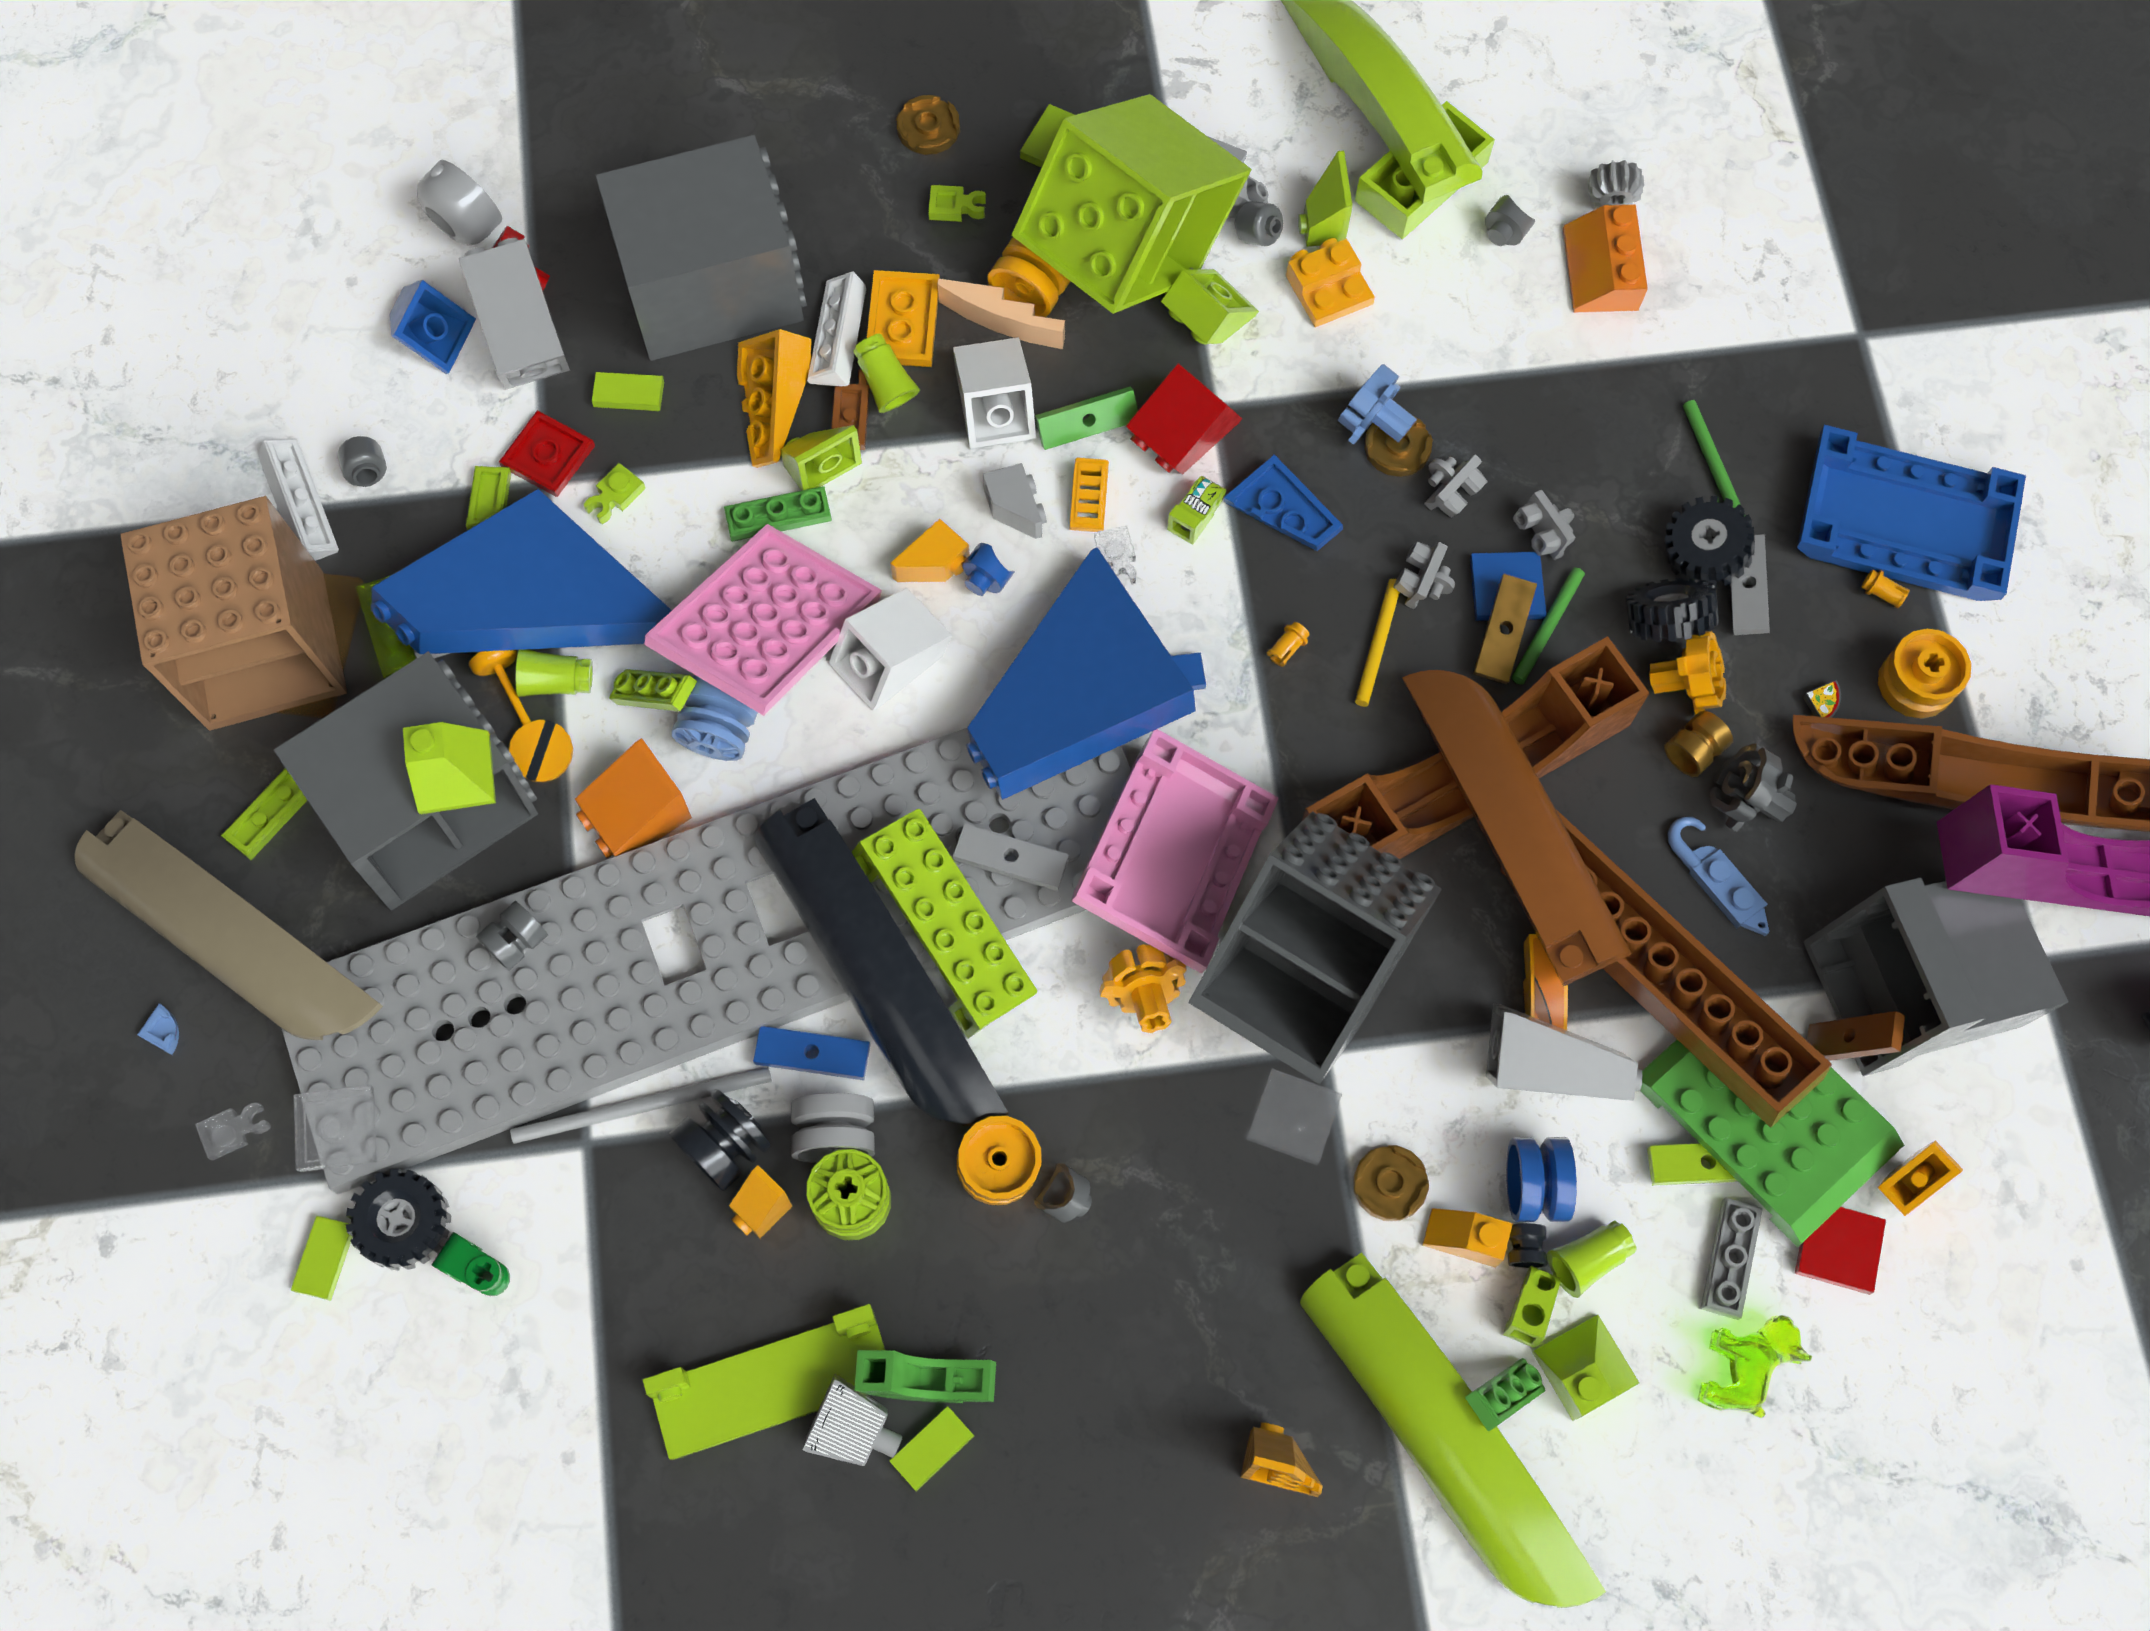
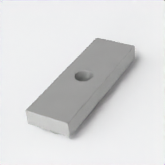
M1765 534L1754 535L1755 553L1752 555L1750 567L1744 566V574L1739 579L1734 574L1731 576L1734 635L1770 633ZM1746 585L1754 586L1752 588H1745Z
M964 823L953 860L1058 891L1069 860V854ZM1013 855L1017 857V860L1008 862L1005 858Z
M1729 1198L1722 1200L1701 1310L1736 1320L1742 1318L1763 1208ZM1729 1252L1737 1256V1263H1733L1729 1259Z

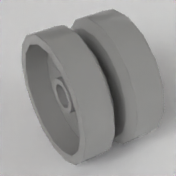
M820 1093L796 1098L791 1102V1122L794 1126L801 1129L791 1136V1156L793 1159L818 1163L824 1156L837 1150L855 1149L871 1157L875 1155L874 1133L865 1128L874 1122V1101L872 1098L851 1093Z

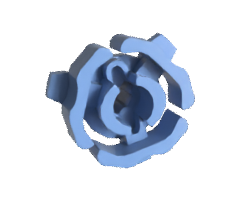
M1382 364L1363 384L1348 404L1351 408H1346L1338 419V422L1353 433L1348 440L1353 445L1372 423L1376 424L1394 440L1400 442L1417 420L1392 400L1401 389L1398 384H1395L1400 376L1385 364Z

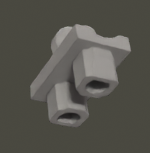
M1475 454L1467 462H1461L1454 470L1453 467L1457 464V461L1453 457H1449L1446 461L1435 458L1429 464V471L1432 476L1428 479V482L1434 487L1439 482L1442 484L1424 504L1430 510L1439 507L1451 518L1460 513L1468 503L1456 491L1460 485L1472 496L1488 482L1477 469L1482 462L1481 459Z
M1543 490L1535 492L1528 503L1520 507L1513 517L1519 529L1525 530L1532 527L1536 533L1531 542L1532 548L1538 556L1550 554L1554 560L1561 558L1566 547L1576 538L1573 535V529L1569 525L1574 518L1572 510L1567 508L1559 511L1555 504L1552 505Z
M1416 542L1410 548L1406 561L1420 568L1417 575L1404 568L1393 587L1408 597L1405 603L1406 606L1415 609L1418 601L1424 600L1430 589L1429 597L1434 600H1438L1440 594L1452 593L1455 581L1449 577L1451 569L1447 566H1441L1440 571L1437 572L1448 548L1445 544L1438 542L1432 548L1423 543Z

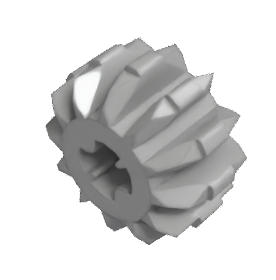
M1612 160L1609 164H1600L1599 168L1591 170L1589 177L1588 195H1590V201L1595 203V207H1601L1603 205H1632L1633 202L1641 200L1644 187L1642 169L1637 167V163L1627 164L1626 160L1621 162H1614Z

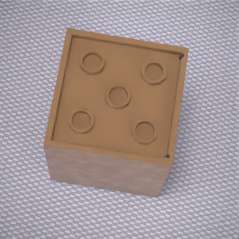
M267 496L120 534L142 665L209 731L347 694L323 571Z

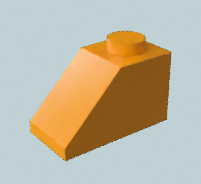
M939 519L890 562L892 578L896 582H946L953 575H960L964 571L963 563L970 555L969 544Z
M1935 1140L1915 1152L1889 1173L1878 1188L1906 1216L1960 1174L1963 1169Z
M757 1165L729 1205L736 1214L731 1220L746 1236L753 1231L761 1238L792 1207V1204L785 1191Z
M1432 1208L1422 1246L1496 1268L1504 1261L1513 1223L1477 1212Z

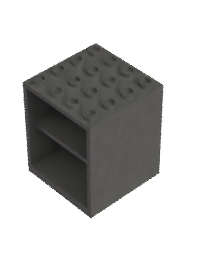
M755 135L596 175L650 361L804 321L802 307H806L807 302L799 271L801 268L796 253L795 238L792 230H789L787 225L786 210L778 196L779 189L775 175L771 174L769 168L771 165L766 147L759 148Z
M429 651L274 749V752L351 865L391 911L538 815L537 810L532 804L537 800V797L515 763V759L504 743L500 742L484 715L480 714L477 710L475 703L463 686L461 687L457 682L455 675L443 659L436 662ZM444 722L489 731L496 803L419 814L405 763L403 728Z
M1312 811L1268 856L1188 1003L1320 1085L1359 1030L1442 889L1436 886L1434 880L1428 875L1411 871L1403 866L1401 860L1393 854L1381 853L1369 846L1368 840L1356 833L1349 834L1339 828L1336 821L1322 813L1316 814Z

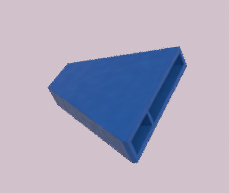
M539 489L373 586L371 604L374 616L380 622H386L395 631L398 639L403 644L410 645L418 654H425L428 651L430 654L644 644L645 635L672 611Z
M1098 547L1089 552L967 727L970 742L966 744L968 753L974 764L981 763L983 766L981 773L989 789L996 788L1002 800L1196 711L1194 689Z

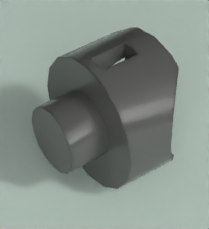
M1509 195L1500 197L1485 217V226L1488 230L1487 236L1492 243L1498 246H1504L1505 244L1515 246L1520 244L1535 223V219L1523 212Z
M1058 1163L1049 1183L1040 1195L1034 1199V1204L1038 1209L1060 1222H1068L1075 1217H1082L1088 1212L1092 1203V1197L1089 1195L1090 1182L1085 1176L1080 1175L1066 1164Z

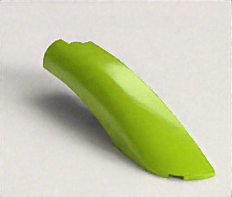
M1281 0L1330 82H1335L1373 125L1392 152L1422 203L1482 179L1480 165L1430 87L1392 38L1369 14L1352 0Z
M1362 1252L1334 1272L1330 1269L1319 1277L1303 1294L1300 1305L1373 1402L1440 1501L1441 1507L1492 1575L1516 1596L1531 1603L1536 1602L1557 1606V1608H1568L1586 1604L1605 1594L1604 1587L1521 1460L1497 1426L1489 1432L1465 1398L1472 1391L1386 1277L1382 1279Z

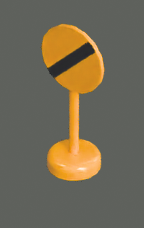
M517 650L479 652L469 661L471 671L478 676L497 674L523 725L515 732L509 746V752L523 773L522 775L529 781L543 783L558 778L566 772L572 761L574 749L572 741L562 726L548 720H535L531 722L504 670L516 660Z

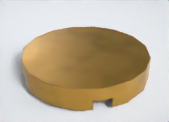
M921 95L906 102L903 105L904 109L898 113L896 118L897 133L902 144L911 151L923 155L938 154L949 149L956 142L960 133L959 114L954 105L949 101L946 103L940 100V97L935 95Z
M1416 418V422L1400 442L1394 440L1376 424L1372 423L1366 434L1364 449L1368 460L1377 470L1389 476L1403 477L1415 474L1425 466L1432 452L1433 439L1426 430V425L1420 419Z
M1388 1145L1387 1147L1370 1150L1359 1161L1353 1176V1188L1360 1206L1371 1216L1383 1221H1401L1413 1216L1424 1204L1429 1191V1180L1423 1162L1412 1151L1398 1145Z

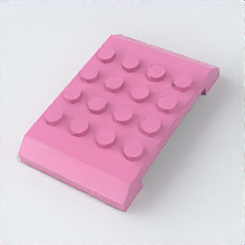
M1158 729L1152 731L1131 769L1074 890L1072 902L1202 974L1207 969L1220 939L1217 937L1260 834L1268 825L1279 798Z

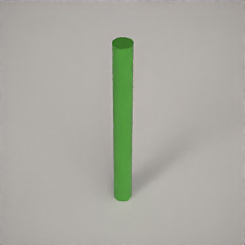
M1695 400L1688 401L1683 405L1684 411L1723 500L1725 498L1733 500V508L1740 504L1701 412Z
M1572 568L1511 677L1515 683L1523 685L1585 575L1584 571L1580 568Z

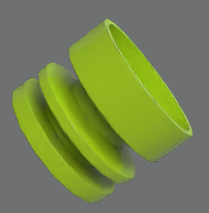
M855 1149L837 1150L824 1156L813 1167L808 1178V1202L818 1224L829 1235L842 1240H860L874 1234L885 1223L891 1209V1192L881 1166L870 1155ZM852 1184L856 1193H850L848 1199H844L839 1190H846L847 1185Z

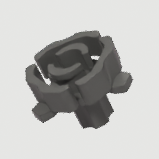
M1756 743L1742 747L1737 754L1723 763L1714 777V782L1722 786V790L1715 786L1709 794L1712 806L1729 816L1725 825L1736 832L1744 825L1745 821L1752 820L1759 811L1774 821L1783 822L1786 817L1793 814L1797 805L1795 794L1788 791L1791 788L1793 776L1789 773H1782L1781 758Z

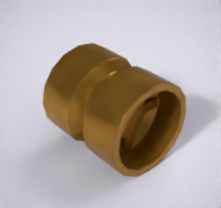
M1706 710L1699 711L1685 725L1684 730H1679L1664 745L1665 752L1677 769L1688 776L1698 777L1713 762L1714 756L1721 755L1733 743V735L1728 726L1718 716Z

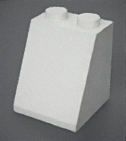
M1019 337L953 347L956 376L970 449L1036 439L1032 387Z
M905 588L846 618L829 664L874 711L941 659L952 634L908 588Z

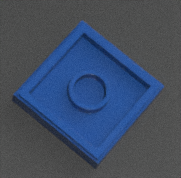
M1536 552L1471 554L1470 568L1475 621H1489L1503 574L1537 584L1527 620L1545 618L1546 605L1541 558Z

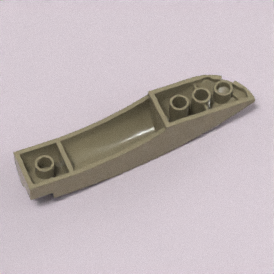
M122 810L107 823L97 836L86 830L80 838L75 851V864L78 871L85 878L291 1035L306 1040H323V1036L337 1032L344 1035L363 1025L383 1007L230 888Z

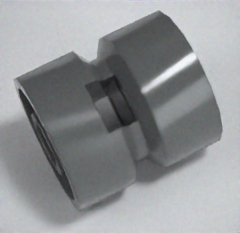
M516 900L500 914L501 921L499 923L491 922L476 935L483 946L508 971L525 957V948L534 949L548 936L543 927ZM508 932L516 938L510 944L503 939Z

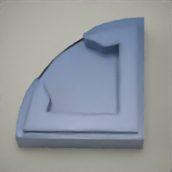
M158 1004L137 1035L172 1055L177 1047L179 1028L173 1014L164 1006Z

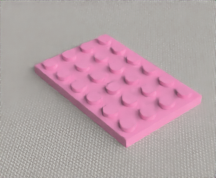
M767 524L645 635L644 645L764 716L838 642L845 619L876 604L880 600L882 590Z

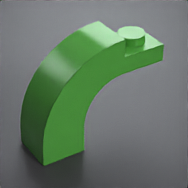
M858 1350L854 1391L884 1398L922 1402H994L996 1362L992 1360L931 1359L909 1356L897 1351Z

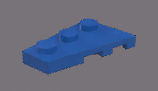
M1275 454L1224 497V503L1316 551L1343 530V524Z

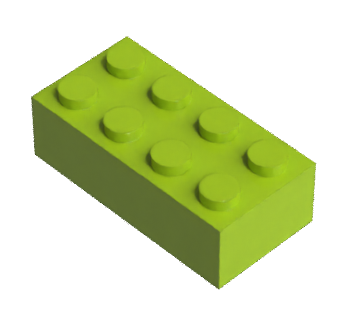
M1446 101L1442 104V107L1482 169L1489 162L1495 139ZM1389 151L1359 177L1355 201L1403 240L1457 190L1422 203L1392 152Z

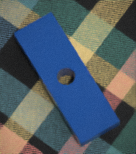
M762 1026L759 1029L753 1062L755 1065L865 1080L871 1044L870 1041ZM811 1050L819 1051L818 1056L813 1059L807 1058V1053Z

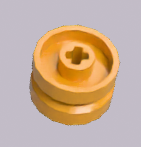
M1014 237L1002 252V257L996 261L988 273L989 286L1004 288V300L1034 304L1035 316L1045 318L1051 313L1058 302V295H1061L1070 283V280Z
M1928 628L1917 630L1901 639L1895 649L1885 659L1879 669L1878 685L1882 697L1892 709L1908 717L1919 719L1933 717L1945 710L1953 702L1954 698L1964 690L1971 678L1972 663L1967 650L1953 636L1940 630Z
M990 1116L976 1122L965 1133L957 1154V1175L963 1188L975 1200L988 1205H1007L1021 1199L1033 1186L1041 1167V1147L1034 1132L1022 1121L1009 1116ZM998 1154L1005 1157L1004 1165H995L992 1161V1156L996 1158Z

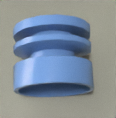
M693 675L692 678L697 683L685 703L687 707L682 708L681 712L677 714L678 721L674 723L672 728V737L685 748L706 757L724 761H737L743 758L745 743L748 742L750 732L746 727L754 725L758 712L698 676Z

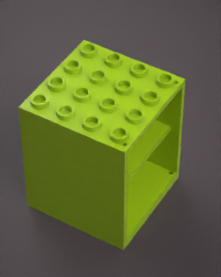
M1151 94L1063 119L1011 236L1114 314L1168 292L1182 270L1202 268L1252 169Z

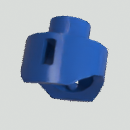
M986 543L977 544L963 563V570L968 576L964 584L971 592L978 596H984L986 591L996 594L1000 593L1015 573V571H1008L1000 563L992 546Z

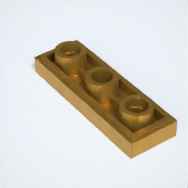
M1507 574L1501 576L1473 672L1474 675L1503 684L1509 683L1537 587L1536 583ZM1500 625H1505L1508 627V635L1501 633L1499 629Z

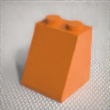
M642 738L636 741L575 798L580 808L576 816L587 832L592 828L596 831L600 838L595 843L606 859L654 843L692 818L681 791Z

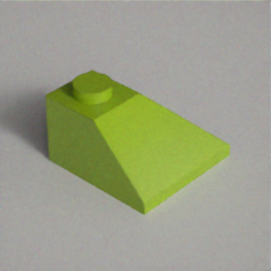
M1337 151L1306 199L1304 214H1299L1298 216L1299 234H1305L1306 247L1321 246L1323 242L1331 238H1336L1339 242L1347 237L1353 205L1344 151Z
M854 425L808 433L801 438L798 437L790 440L785 447L780 449L783 465L801 491L821 487L862 464L858 433Z
M444 722L403 728L405 763L419 814L496 803L489 731Z
M1599 1315L1590 1318L1532 1351L1572 1421L1583 1417L1639 1384L1638 1379Z

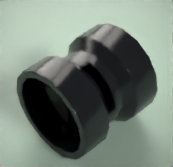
M1531 1223L1512 1225L1509 1240L1512 1242L1513 1249L1508 1253L1509 1266L1517 1268H1529L1530 1266L1541 1268L1547 1266V1253L1542 1249L1543 1241L1547 1239L1546 1226Z

